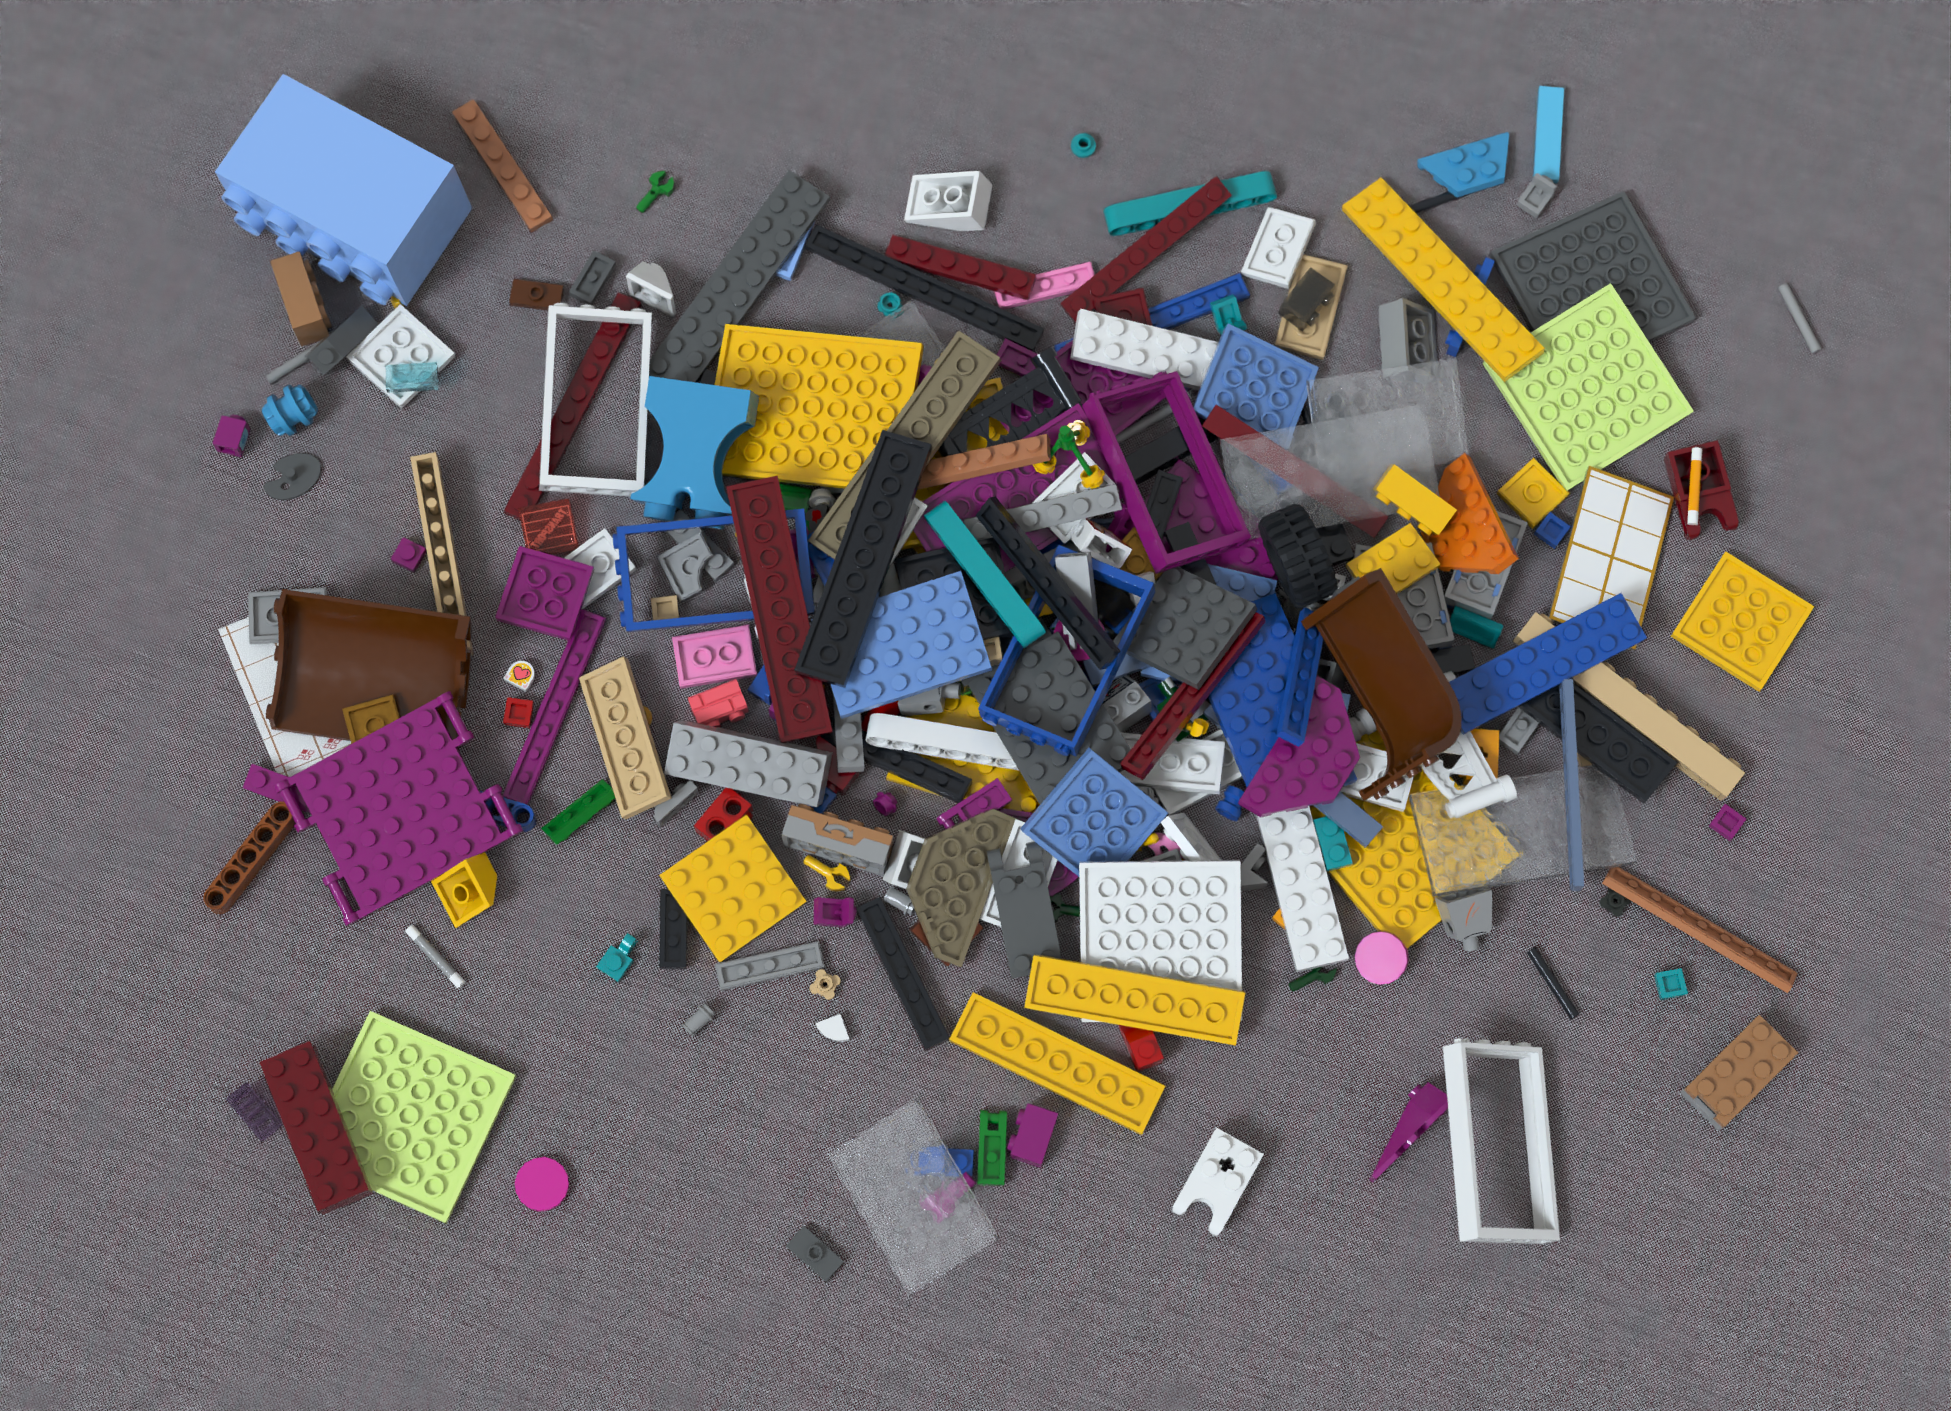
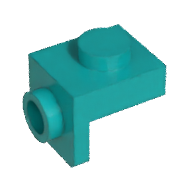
M1234 295L1210 303L1217 331L1221 335L1227 324L1241 330L1247 329Z

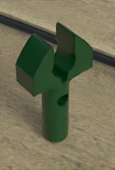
M1056 894L1053 897L1050 896L1051 903L1059 908L1053 911L1055 922H1058V918L1062 915L1080 917V906L1065 904L1061 900L1062 895Z
M1321 967L1313 968L1312 971L1289 982V989L1295 992L1316 980L1322 981L1325 986L1332 982L1337 968L1326 974L1318 973Z

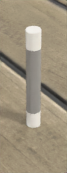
M414 925L406 929L405 932L446 977L460 989L466 981Z

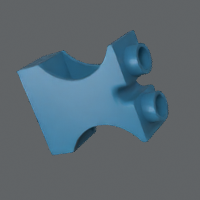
M649 376L645 408L651 412L660 426L664 449L661 464L654 477L643 488L631 494V500L645 504L643 517L674 521L675 510L682 509L683 501L689 495L691 497L690 509L695 510L694 519L732 516L729 498L723 484V464L733 442L744 432L755 427L759 402L757 394L751 390ZM715 526L710 528L724 529L725 526Z

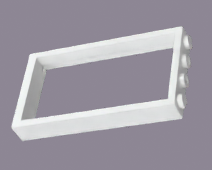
M555 303L554 306L549 305L539 491L631 497L632 493L644 487L647 429L645 400L649 381L652 313L640 308L631 309V311H621L618 307L595 309L592 305H580L579 308L569 307L566 303ZM556 318L643 325L636 480L548 475Z
M1469 1038L1453 1040L1454 1044L1443 1046L1460 1242L1544 1244L1560 1241L1542 1047H1531V1044L1527 1042L1511 1045L1510 1041H1498L1490 1044V1040H1476L1474 1043H1470ZM1466 1056L1519 1059L1534 1229L1481 1227Z

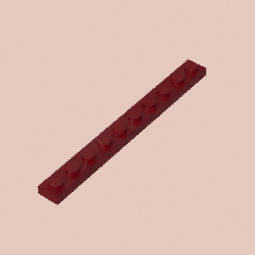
M619 292L611 307L620 308L621 311H631V309L641 308L642 306L641 302ZM602 322L551 419L548 475H554L632 324ZM541 440L504 509L506 515L522 522V514L534 512L545 492L539 491ZM533 513L523 515L525 523L530 521Z

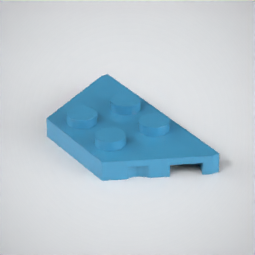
M1505 132L1417 159V166L1420 170L1425 169L1431 173L1433 180L1445 186L1456 197L1503 184L1509 133Z

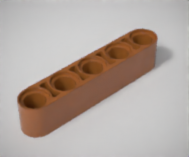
M277 802L270 807L205 891L204 903L213 913L222 915L231 909L293 829L296 823L285 802ZM280 812H289V816L286 820H277V816ZM264 833H273L270 841L261 842V837ZM249 853H256L255 861L245 863V857ZM240 874V879L236 884H228L231 875ZM217 895H223V902L220 905L213 906V898Z

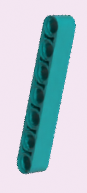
M1262 171L1221 180L1232 196L1208 216L1260 205L1276 199L1277 194L1271 173L1269 171ZM1205 184L1106 207L1103 213L1110 236H1120L1153 228Z
M945 500L924 515L936 535L1024 648L1046 633L1036 616Z

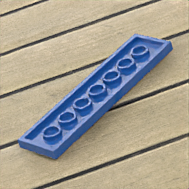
M1622 593L1450 681L1449 683L1455 692L1461 710L1462 734L1464 735L1560 685L1564 679H1571L1646 640L1645 633Z

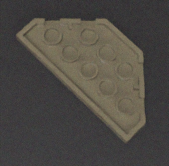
M989 809L924 839L906 890L935 958L954 966L962 967L993 883L987 851L1000 848L1001 857L1003 856L1016 818L995 809Z

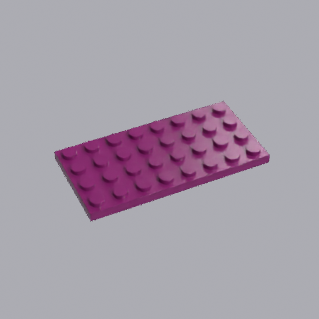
M1079 403L1022 438L1026 439L1047 434L1050 438L1051 450L1057 439H1059L1060 428L1067 426L1069 423H1074L1075 420H1081L1085 422V426L1089 427L1090 437L1087 438V442L1084 445L1077 446L1081 454L1085 452L1116 483L1087 416ZM1059 448L1054 454L1057 462L1052 473L1041 474L1034 469L1033 465L952 482L922 501L928 507L913 531L926 552L946 548L924 517L927 512L944 500L951 506L963 523L964 519L976 517L975 515L989 497L996 496L1005 509L1031 504L1077 457L1073 451ZM1048 527L1025 532L1039 551L1059 539ZM999 546L1004 570L1007 572L1016 565Z

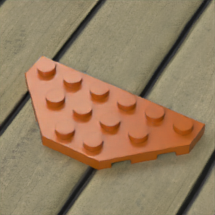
M1466 453L1462 454L1444 469L1435 493L1457 509V511L1439 535L1432 533L1428 536L1422 531L1421 535L1425 543H1432L1434 555L1440 563L1439 569L1441 571L1453 569L1467 573L1487 571L1490 574H1500L1519 558L1471 457Z

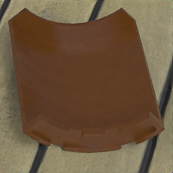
M282 589L280 598H276L274 614H277L279 646H276L274 661L278 662L272 703L268 704L266 708V719H269L272 730L351 741L342 709L392 694L395 697L400 718L448 691L453 695L454 699L452 701L458 713L462 716L460 710L461 708L466 709L471 668V650L467 649V640L471 641L472 638L470 616ZM441 706L437 710L454 740L459 735L444 707Z

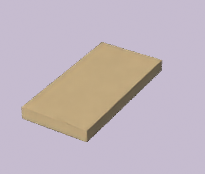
M1303 254L1289 288L1275 342L1276 347L1285 351L1324 360L1348 265Z

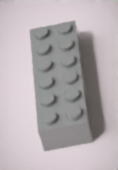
M678 720L673 723L664 774L818 807L823 804L833 752L787 742L781 743L778 740Z

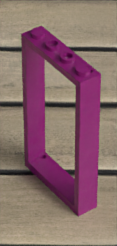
M1166 371L1163 373L1159 372L1148 380L1145 377H1141L1127 386L1121 383L1113 386L1109 391L1103 392V389L1089 394V399L1082 405L1083 410L1156 574L1239 548L1251 539L1250 533L1177 371L1168 374ZM1163 390L1227 533L1226 536L1169 554L1166 553L1102 408Z

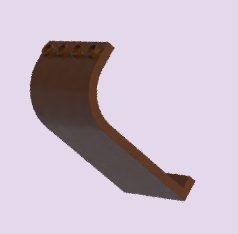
M1381 568L1362 576L1301 621L1305 630L1317 627L1364 709L1371 715L1376 729L1384 742L1387 753L1386 771L1383 777L1359 791L1363 801L1373 796L1375 800L1389 793L1388 787H1391L1393 790L1406 782L1405 776L1410 779L1422 772V765L1427 768L1439 761L1437 755L1450 748L1456 742L1461 731L1462 718L1455 692Z

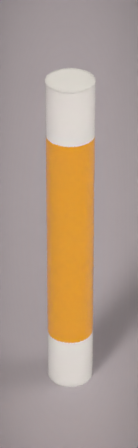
M1698 447L1692 448L1688 525H1698L1702 448Z

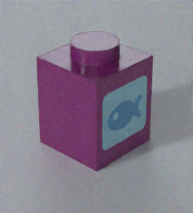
M221 415L212 444L217 452L242 458L251 429L241 416L230 415L228 417Z

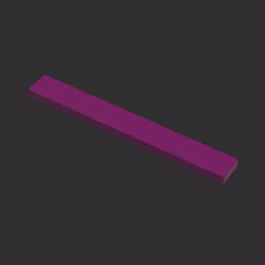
M581 609L572 639L566 644L504 790L503 798L529 805L580 684L579 677L584 675L606 622L605 617Z

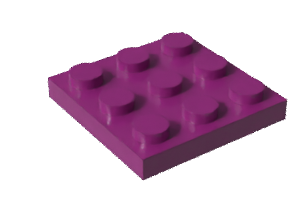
M519 546L495 616L496 621L571 641L594 573V567Z

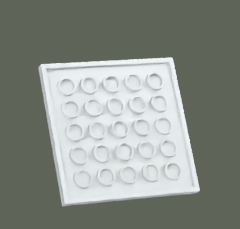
M1240 860L1079 862L1081 963L1242 991ZM1082 1018V1022H1101Z

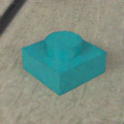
M1682 968L1654 974L1660 1000L1682 997L1688 994Z

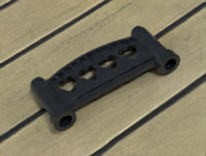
M1053 346L1030 359L1036 369L966 411L938 449L941 456L945 457L967 452V430L987 440L986 447L1024 438L1077 403L1082 407V400L1055 356L1058 354ZM1033 389L1053 399V406L1044 408V411L1040 414L1033 411ZM1011 403L1031 413V419L1027 422L1022 421L1020 427H1014L1011 424ZM989 416L1008 425L1009 433L1007 435H1000L997 441H992L989 438Z

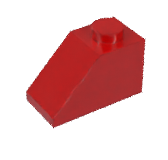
M1118 1025L1137 1072L1162 1064L1164 1057L1152 1030Z

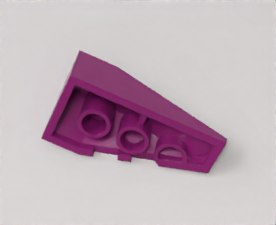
M1428 1082L1424 1087L1418 1084L1408 1094L1411 1099L1406 1104L1369 1178L1372 1183L1448 1110L1446 1093Z

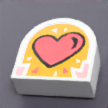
M517 661L510 666L503 679L511 685L528 692L535 679V671L530 663Z

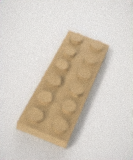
M623 656L579 677L621 817L624 819L631 818L672 799L629 660Z

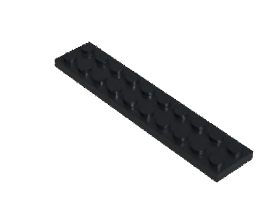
M882 430L794 671L796 673L843 688L846 687L933 448L931 444Z

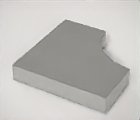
M703 532L697 533L657 556L679 602H684L704 590L702 571L707 561L714 556V553Z

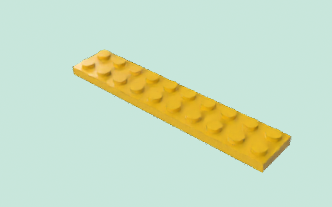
M1382 177L1342 205V211L1504 382L1544 353L1545 348Z

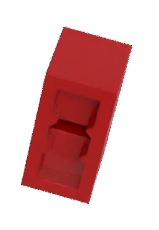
M725 788L694 825L695 831L708 841L716 836L710 832L714 825H722L726 829L744 815H747L751 820L753 817L752 804L733 789ZM731 805H739L741 807V811L736 815L727 813V809Z

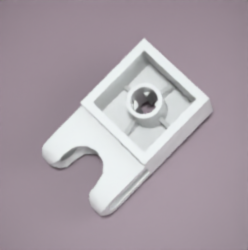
M1216 1128L1175 1201L1172 1212L1177 1215H1183L1192 1203L1198 1201L1206 1203L1213 1213L1208 1230L1217 1237L1223 1230L1264 1154ZM1228 1161L1231 1163L1230 1166L1233 1167V1170L1228 1169L1224 1172L1221 1170L1222 1165L1219 1163Z

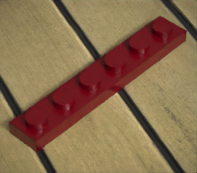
M892 235L885 256L913 269L1028 301L1036 281V274L896 235Z

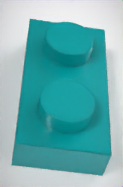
M1327 816L1314 819L1313 823L1326 872L1352 866L1353 862L1344 830Z

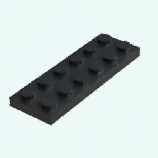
M1573 682L1577 753L1645 804L1677 762ZM1560 685L1523 703L1519 708L1562 740Z

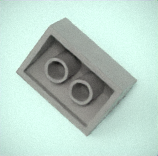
M1404 298L1378 306L1383 378L1398 384L1439 382L1434 310Z

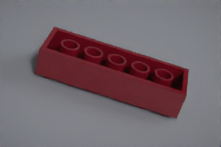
M311 1041L259 1062L317 1211L325 1215L372 1195L373 1191L316 1047Z

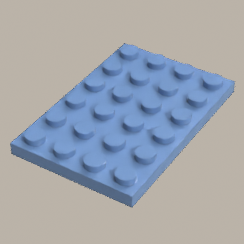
M962 572L952 573L878 597L846 687L843 688L831 684L842 719L992 670Z

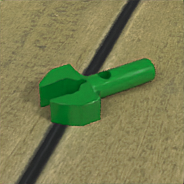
M659 171L653 173L649 178L652 188L636 205L637 210L641 213L645 212L661 194L669 197L674 192L673 176L668 180L667 184L659 186V182L664 179L666 172Z

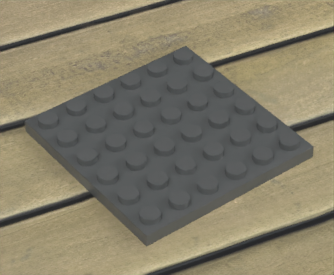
M1624 191L1492 250L1489 254L1491 259L1495 261L1494 265L1531 332L1610 283L1649 342L1693 323L1696 319Z

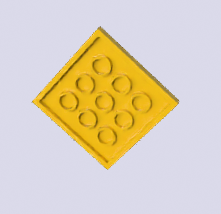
M1725 551L1671 637L1760 692L1814 606Z
M744 815L659 874V877L719 963L807 902L747 815Z

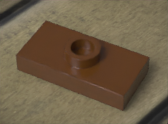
M513 279L509 304L516 307L548 310L549 305L554 306L555 303H562L564 286Z

